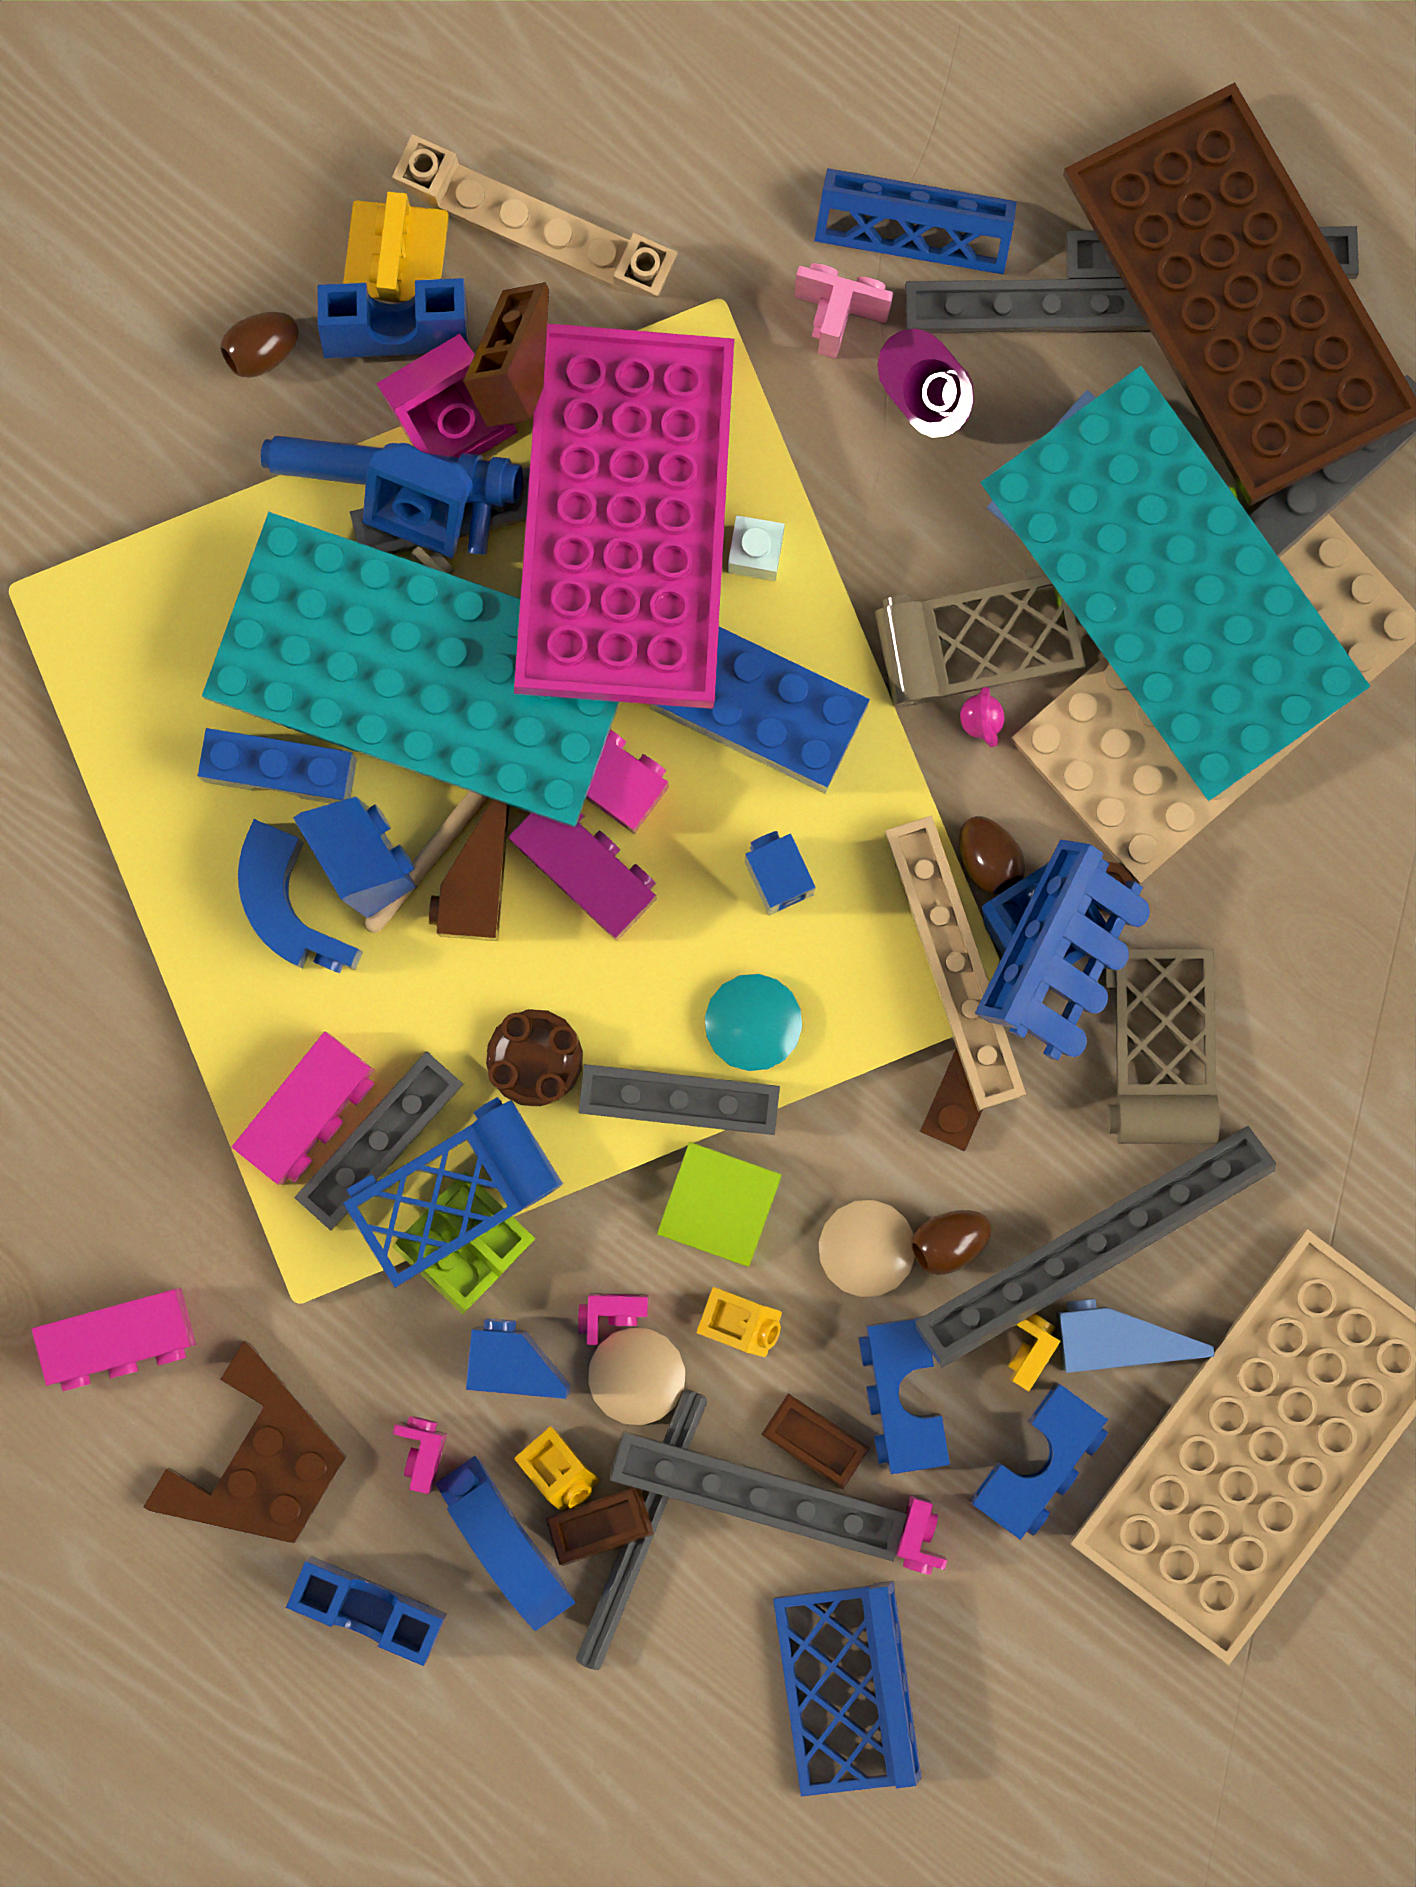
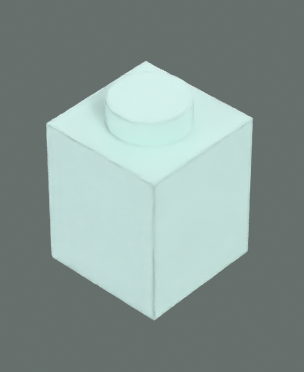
M736 515L728 560V573L776 581L785 524Z

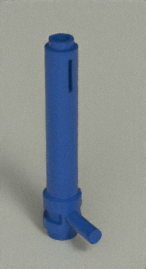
M274 436L272 440L266 439L263 442L261 465L263 468H269L271 474L366 485L367 465L375 451L382 450L383 448ZM462 453L460 457L429 454L444 461L456 462L467 471L473 483V489L466 501L467 503H472L468 553L487 555L492 506L505 507L507 502L517 503L519 501L523 485L522 466L512 464L510 458L492 457L490 461L483 460L482 455Z

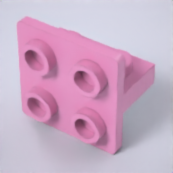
M812 263L810 268L799 266L796 274L794 297L818 304L812 337L819 339L818 354L834 359L837 358L849 313L881 323H887L893 293L885 290L886 285L868 277H858L857 281L838 277L839 272L836 269L823 264Z

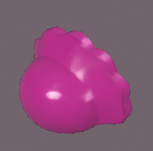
M983 687L977 695L970 697L962 705L960 711L961 725L970 736L982 738L990 748L997 746L999 742L997 733L1000 732L1004 724V711L1000 702L991 696L989 687Z

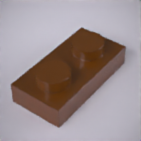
M956 1047L919 1132L961 1151H965L983 1110L978 1111Z

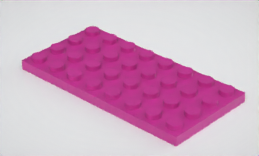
M547 323L544 388L534 410L514 694L713 709L715 702L734 357L733 338Z

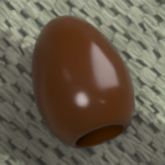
M264 312L256 314L234 324L223 336L220 350L227 365L235 375L245 378L261 376L270 372L289 355L298 339L299 329L294 319L286 313Z
M975 816L963 823L959 834L960 853L968 875L979 888L991 894H1000L1023 879L1026 867L1024 855L1019 844L1007 830L997 822L984 816Z
M956 1210L942 1213L930 1218L917 1229L911 1243L913 1253L924 1271L935 1275L950 1274L968 1265L982 1252L991 1237V1225L986 1216L977 1211Z

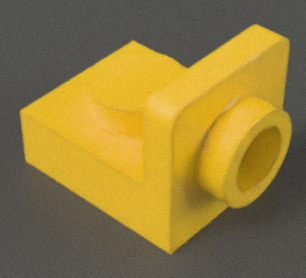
M713 1287L696 1333L743 1352L766 1357L769 1349L775 1345L779 1338L781 1330L779 1321L782 1312L723 1289Z
M1035 1313L1016 1324L1017 1327L1035 1337L1033 1343L1030 1346L1022 1342L1008 1364V1367L1014 1370L1009 1380L1028 1392L1060 1343L1058 1339L1051 1336L1056 1327Z
M552 1426L547 1428L514 1458L547 1501L562 1512L584 1503L591 1495L592 1488L600 1481L596 1474L585 1466L559 1432Z

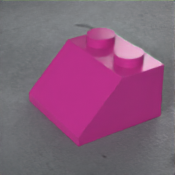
M461 334L456 335L376 383L412 446L424 453L460 457L462 453L481 455L518 433L514 425L486 426L463 382L475 354Z

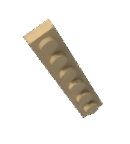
M932 815L885 830L884 834L978 1111L1025 1096L1026 1092L1003 1025L989 1023L975 1014L989 982Z

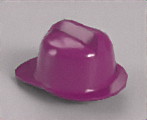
M917 328L906 329L888 338L880 350L877 367L879 380L889 397L909 422L922 434L937 438L950 436L960 430L970 417L974 404V388L969 373L960 365L946 346L930 332Z

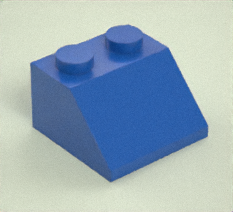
M356 796L304 811L293 817L340 899L367 919L417 887L409 875L415 867L400 844L393 848L385 832L391 829L390 824L376 804L369 807Z
M487 1318V1320H484L483 1327L477 1326L471 1330L466 1390L561 1399L568 1397L570 1394V1383L527 1331L516 1330L515 1320Z

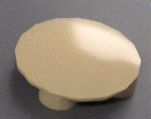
M876 1200L854 1201L837 1209L825 1223L819 1239L820 1262L828 1279L842 1291L859 1297L881 1296L897 1288L910 1274L915 1259L911 1245L914 1234L907 1219L892 1206Z
M629 1327L612 1333L597 1347L589 1363L588 1384L593 1400L607 1416L622 1424L645 1425L662 1419L676 1407L684 1391L685 1366L680 1352L667 1337L651 1329Z

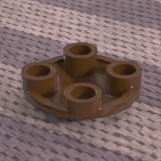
M528 1009L519 1013L509 1014L496 1027L487 1045L486 1065L490 1082L504 1097L520 1105L541 1107L559 1101L573 1089L582 1071L583 1049L578 1034L564 1018L548 1010Z

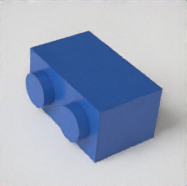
M773 831L750 842L751 852L745 854V865L769 916L814 895L816 887L791 833L780 838L778 831Z

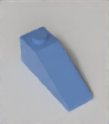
M1096 1299L1066 1302L1067 1311L1056 1312L1062 1371L1066 1373L1214 1357L1213 1346L1107 1307L1097 1308Z

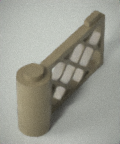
M1041 567L1025 570L1026 580L930 600L912 601L910 594L896 595L883 599V608L876 610L874 613L894 707L923 704L942 697L981 690L983 687L991 688L1085 668L1075 614L1061 595V605L1051 620L1027 605L1037 589L1054 586ZM1028 591L1022 601L1011 595ZM1003 597L1018 607L1003 630L979 615L989 599ZM980 601L974 611L964 605ZM954 606L970 618L954 640L937 628L934 610ZM1022 611H1025L1047 626L1032 649L1008 634ZM1062 613H1064L1067 630L1056 624ZM975 621L999 635L984 659L960 644ZM1054 630L1069 640L1073 659L1053 663L1037 653L1050 631ZM940 639L951 645L944 657ZM1004 639L1028 654L1017 671L1005 673L989 662ZM956 649L980 664L970 680L949 684L945 665ZM1032 658L1043 664L1027 668ZM985 668L996 674L979 678Z
M1128 949V961H1146L1159 976L1140 993L1126 979V965L1119 970L1105 968L1106 989H1115L1117 1101L1116 1105H1108L1107 1107L1108 1134H1116L1118 1144H1217L1219 1137V1103L1216 1085L1214 949ZM1157 961L1173 962L1164 969ZM1181 961H1202L1203 981L1189 993L1170 972ZM1163 979L1184 998L1167 1017L1145 998ZM1202 989L1203 1005L1194 998ZM1127 991L1135 998L1128 1007ZM1139 1003L1160 1022L1143 1041L1127 1028V1015ZM1188 1003L1203 1016L1204 1029L1192 1041L1170 1022ZM1164 1027L1185 1046L1168 1066L1146 1046ZM1203 1037L1204 1054L1195 1046ZM1127 1038L1136 1046L1129 1055ZM1140 1051L1162 1071L1150 1084H1128V1063ZM1190 1051L1204 1065L1205 1084H1185L1171 1069ZM1166 1075L1174 1084L1157 1083Z

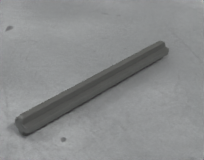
M692 1390L683 1391L663 1442L689 1449L707 1404V1398L704 1395ZM643 1490L642 1495L655 1534L669 1497ZM654 1535L620 1547L576 1657V1661L582 1666L593 1670L601 1668Z

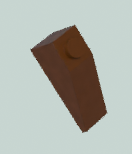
M546 282L502 291L463 380L487 427L503 424L517 425L526 420H531L544 388L549 288Z
M492 799L442 881L440 896H431L429 925H437V934L440 937L486 941L499 940L510 805Z

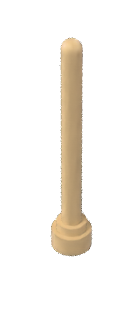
M469 791L414 858L412 863L415 869L409 875L416 886L419 885L488 800L487 797ZM415 889L368 919L366 918V929L371 933L380 932Z

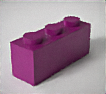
M530 813L508 837L510 842L614 940L618 941L657 900V896L651 891L656 882L637 864H634L630 869L623 865L615 857L620 849L600 830L593 836L579 823L585 817L582 813H580L575 828Z

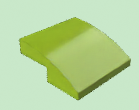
M689 1142L657 1235L749 1267L782 1174Z
M466 1171L462 1173L463 1175L470 1176ZM455 1180L437 1198L436 1204L465 1211L471 1183ZM476 1185L470 1212L491 1217L504 1209L482 1186ZM429 1209L405 1233L423 1237ZM434 1211L428 1238L446 1243L451 1242L459 1237L463 1217ZM512 1216L420 1274L463 1315L536 1238ZM468 1219L465 1232L482 1222ZM399 1238L392 1247L408 1263L413 1265L417 1262L421 1243ZM426 1245L423 1258L438 1250L439 1247Z

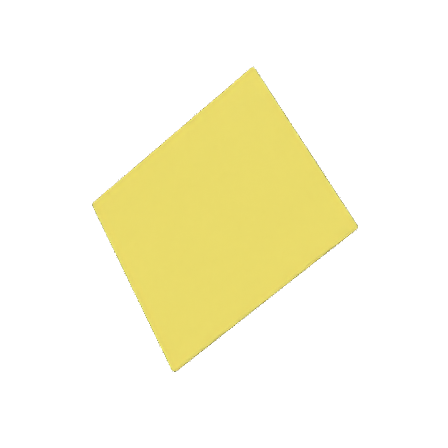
M713 299L637 330L734 339L719 627L869 698L870 701L826 794L651 710L650 704L620 702L611 730L627 742L623 750L639 760L642 754H645L666 770L662 778L668 781L669 788L635 834L585 799L581 811L585 817L579 823L593 836L599 830L602 831L619 847L620 851L615 857L623 865L630 869L634 864H637L656 882L651 891L657 896V900L618 941L614 940L510 842L508 837L529 816L530 812L510 806L498 941L440 937L437 934V925H429L431 896H440L442 881L491 803L492 799L488 798L385 927L378 933H371L365 927L366 917L340 899L293 817L301 812L330 803L301 799L296 795L273 790L253 788L252 791L205 783L197 776L206 728L352 752L357 758L351 798L357 796L369 807L374 804L379 807L391 827L390 830L385 832L393 848L400 844L411 861L414 860L469 792L220 705L202 697L268 511L357 542L349 511L364 508L366 485L278 475L21 579L9 587V596L230 1147H232L324 1031L330 1033L375 1069L369 1077L374 1082L371 1090L357 1106L349 1102L338 1117L344 1121L343 1124L326 1144L318 1140L309 1151L307 1156L313 1161L295 1183L287 1179L283 1185L276 1184L231 1148L290 1297L295 1303L308 1302L383 1271L349 1213L330 1231L294 1197L426 1051L464 1085L377 1182L473 1124L477 1120L473 1112L497 1097H499L502 1104L510 1101L490 1082L486 1065L487 1045L496 1027L509 1014L519 1013L528 1009L548 1010L564 1018L578 1034L583 1049L582 1071L573 1089L559 1101L541 1107L524 1106L513 1101L563 1182L560 1188L513 1216L515 1217L686 1147L689 1142L696 1143L725 1131L721 1129L579 1114L584 1064L780 1086L778 1108H781L953 1037L884 834L885 830L932 815L989 983L1000 963L993 942L984 926L983 918L729 307L723 299ZM534 413L531 420L514 425L518 433L482 453L483 460L490 461L492 457L510 458L512 464H519L522 468L530 467ZM400 426L355 445L383 448L389 443L412 444ZM736 515L785 524L776 581L728 573V560ZM526 521L489 530L487 555L468 553L469 535L459 538L453 558L440 555L454 568L455 571L451 575L521 599ZM421 547L428 555L432 552V550ZM415 549L393 554L416 562L412 554ZM253 819L296 836L304 842L290 875L289 897L291 905L298 918L307 927L358 948L363 952L355 970L343 966L339 974L315 964L313 961L316 953L311 951L302 969L272 951L257 935L244 912L238 888V866L241 849ZM778 831L781 838L791 833L816 889L813 896L769 916L745 865V854L751 852L750 842L761 836ZM761 974L777 979L793 993L801 1009L802 1030L797 1046L783 1062L767 1070L746 1071L729 1066L715 1054L706 1037L705 1014L710 999L722 984L739 975ZM467 1140L448 1152L444 1170L459 1174L466 1171L473 1177L477 1156ZM442 1156L425 1166L439 1169ZM481 1165L478 1178L491 1181ZM421 1171L412 1173L406 1177L402 1196L431 1203L437 1175ZM442 1177L438 1197L455 1181L454 1179ZM400 1181L383 1192L397 1195ZM482 1186L503 1208L507 1207L497 1189ZM373 1197L358 1206V1209L367 1224L388 1229L395 1201ZM400 1203L394 1230L405 1233L428 1209ZM373 1232L381 1247L384 1248L387 1235ZM392 1237L387 1255L393 1266L406 1261L392 1247L399 1239L396 1237Z

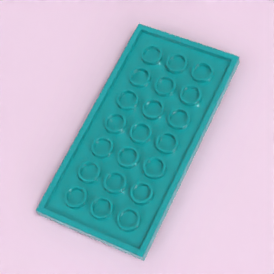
M1142 366L1132 371L980 482L1208 802L1371 687Z
M269 511L202 693V697L206 700L573 828L577 825L620 703L616 701L514 694L521 599Z

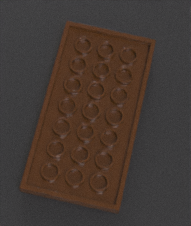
M1235 82L1064 168L1063 176L1249 506L1416 421L1415 394Z

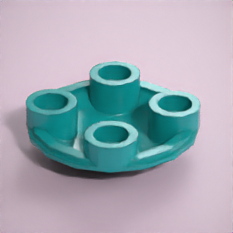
M761 974L739 975L722 984L710 999L705 1014L706 1037L715 1054L729 1066L746 1071L767 1070L783 1062L797 1046L802 1030L801 1009L793 993L777 979Z

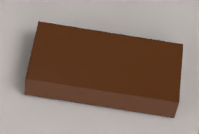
M787 1393L761 1433L762 1436L842 1489L845 1488L870 1450L869 1446L789 1393Z
M635 1487L546 1518L558 1563L562 1566L654 1535L641 1489Z

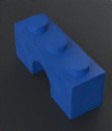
M464 278L415 280V295L410 300L397 304L382 303L373 299L368 293L366 283L318 285V330L324 359L426 354L458 334H461L469 345L468 307Z
M206 728L197 776L205 783L252 791L253 788L273 790L296 795L301 799L332 804L351 798L357 758L349 751Z
M923 1316L866 1325L867 1336L858 1337L863 1367L872 1365L875 1385L866 1386L870 1414H880L883 1434L874 1435L877 1459L879 1464L888 1463L891 1474L950 1465L942 1415L940 1413L924 1416L913 1415L902 1407L899 1400V1387L907 1374L917 1369L934 1367L932 1353L915 1327V1321Z
M1055 1382L1027 1421L1041 1431L1047 1439L1049 1455L1044 1466L1035 1473L1022 1475L1011 1471L998 1461L969 1501L1021 1540L1026 1532L1034 1536L1050 1514L1044 1508L1055 1492L1063 1496L1077 1478L1079 1472L1073 1467L1084 1452L1092 1456L1105 1440L1108 1432L1103 1429V1426L1108 1419L1064 1386Z
M313 1556L305 1561L286 1608L330 1627L337 1625L363 1634L379 1644V1648L422 1666L425 1665L447 1615L443 1611Z

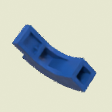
M253 819L241 849L238 866V888L244 912L257 935L272 951L302 969L311 951L316 953L313 961L315 964L339 974L343 966L355 970L363 952L358 948L307 927L298 918L291 905L289 897L290 875L304 842L296 836Z
M476 1455L435 1483L448 1505L447 1510L484 1568L509 1602L534 1631H537L575 1604L573 1597L558 1572L520 1525L485 1466Z

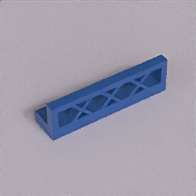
M827 168L814 241L1004 275L1017 201ZM835 209L850 212L859 224L848 231L827 228L829 210ZM887 218L897 220L906 232L894 240L882 238L873 226ZM932 227L946 229L953 241L942 248L932 247L927 244L921 234ZM980 235L1000 238L997 258L977 255L968 243Z

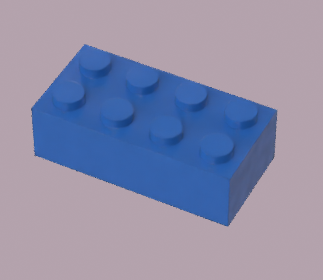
M719 627L713 709L650 704V709L826 794L868 708L870 699Z

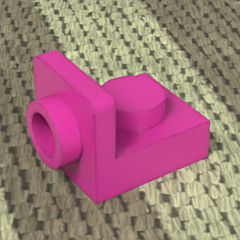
M590 1293L588 1295V1304H579L578 1333L587 1334V1345H597L599 1316H608V1325L637 1326L638 1317L648 1316L649 1295Z
M409 1416L407 1424L402 1422L396 1423L392 1434L421 1441L419 1449L410 1448L404 1476L412 1478L409 1490L429 1494L434 1489L447 1433L436 1431L437 1422L415 1416Z
M910 1495L905 1512L907 1517L896 1555L905 1558L903 1567L913 1571L931 1575L933 1567L945 1570L948 1560L944 1556L921 1549L923 1541L931 1543L937 1525L938 1514L931 1513L933 1503L930 1500Z

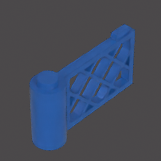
M499 1097L487 1102L473 1112L477 1120L467 1128L377 1182L371 1174L346 1189L351 1198L345 1201L343 1205L394 1288L410 1280L518 1212L545 1198L563 1185L562 1180L512 1100L502 1104ZM466 1140L477 1156L473 1177L444 1170L448 1152ZM442 1156L439 1169L425 1166ZM481 1165L491 1181L478 1178ZM416 1171L437 1175L431 1203L402 1196L407 1176ZM442 1177L471 1183L465 1211L436 1204ZM400 1181L397 1195L383 1192ZM476 1185L497 1189L507 1207L491 1217L470 1212ZM373 1197L395 1201L389 1228L367 1224L358 1206ZM400 1203L429 1209L423 1237L394 1230ZM434 1211L463 1217L459 1237L449 1243L428 1238ZM468 1219L482 1222L465 1232ZM373 1232L387 1235L384 1248L381 1247ZM392 1237L421 1243L417 1262L398 1274L387 1256ZM426 1245L439 1247L438 1250L423 1258Z

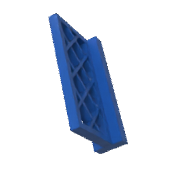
M894 1581L879 1582L869 1586L775 1597L773 1601L801 1797L896 1786V1788L916 1786L922 1777ZM862 1598L865 1619L855 1633H853L832 1617L831 1614L842 1600ZM833 1602L827 1611L818 1606L817 1603ZM805 1605L821 1617L806 1639L789 1627L787 1607ZM825 1622L849 1639L834 1661L810 1643ZM865 1628L868 1644L859 1638ZM791 1638L800 1645L794 1655ZM853 1644L867 1653L871 1660L872 1669L862 1682H859L838 1665ZM805 1649L828 1667L813 1688L796 1676L795 1662ZM832 1672H835L856 1689L841 1710L818 1693V1690ZM872 1677L875 1693L866 1687ZM798 1688L807 1694L801 1705ZM860 1693L877 1705L879 1719L869 1732L845 1714ZM812 1699L835 1716L820 1738L803 1725L802 1712ZM839 1721L863 1738L848 1760L824 1742ZM879 1726L881 1730L882 1743L878 1741L875 1737H873V1734L876 1732ZM805 1737L814 1744L808 1754ZM867 1742L884 1755L886 1775L867 1776L852 1764ZM818 1749H821L842 1766L832 1781L811 1783L809 1761ZM846 1770L856 1777L840 1780Z

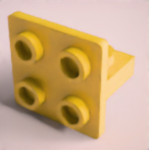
M387 192L386 203L354 201L343 284L366 283L368 293L373 299L402 303L410 300L415 295V280L442 279L449 222L448 212L441 209L410 206L406 193Z

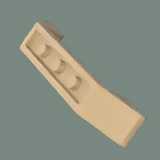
M413 134L392 176V180L433 208L446 210L450 217L614 290L658 298L678 255V252L634 232L630 240L464 167L458 163L456 153Z

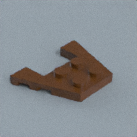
M243 1341L220 1380L263 1405L258 1418L212 1493L171 1468H167L143 1507L156 1513L295 1543L345 1461L346 1455L308 1410L304 1409L280 1377L265 1363L253 1345Z

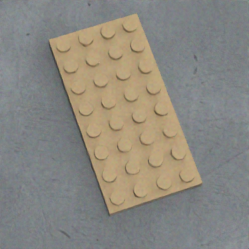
M1329 514L1279 558L1368 683L1416 642V611ZM1105 656L1013 735L1010 740L1118 863L1128 870L1133 880L1140 884L1332 715L1209 802Z
M1304 1229L1215 1347L1214 1357L1206 1359L1069 1543L1229 1666L1416 1416V1311L1311 1231Z

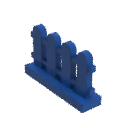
M1061 839L975 1011L976 1015L989 1023L1010 1027L1009 1032L1017 1037L1025 1038L1026 1033H1030L1047 1045L1043 1054L1050 1059L1058 1061L1061 1055L1076 1057L1084 1051L1087 1043L1086 1035L1076 1024L1083 1011L1099 1013L1107 1004V991L1102 985L1097 983L1103 968L1119 970L1126 965L1129 951L1126 944L1118 939L1124 925L1134 927L1144 925L1150 914L1147 901L1139 896L1143 887L1134 881L1128 880L1124 886L1107 874L1106 870L1109 863L1102 859L1104 853L1091 844ZM1091 902L1110 914L1104 929L1084 916ZM1070 945L1089 958L1083 972L1063 959ZM1048 989L1068 1001L1062 1015H1059L1042 1003Z

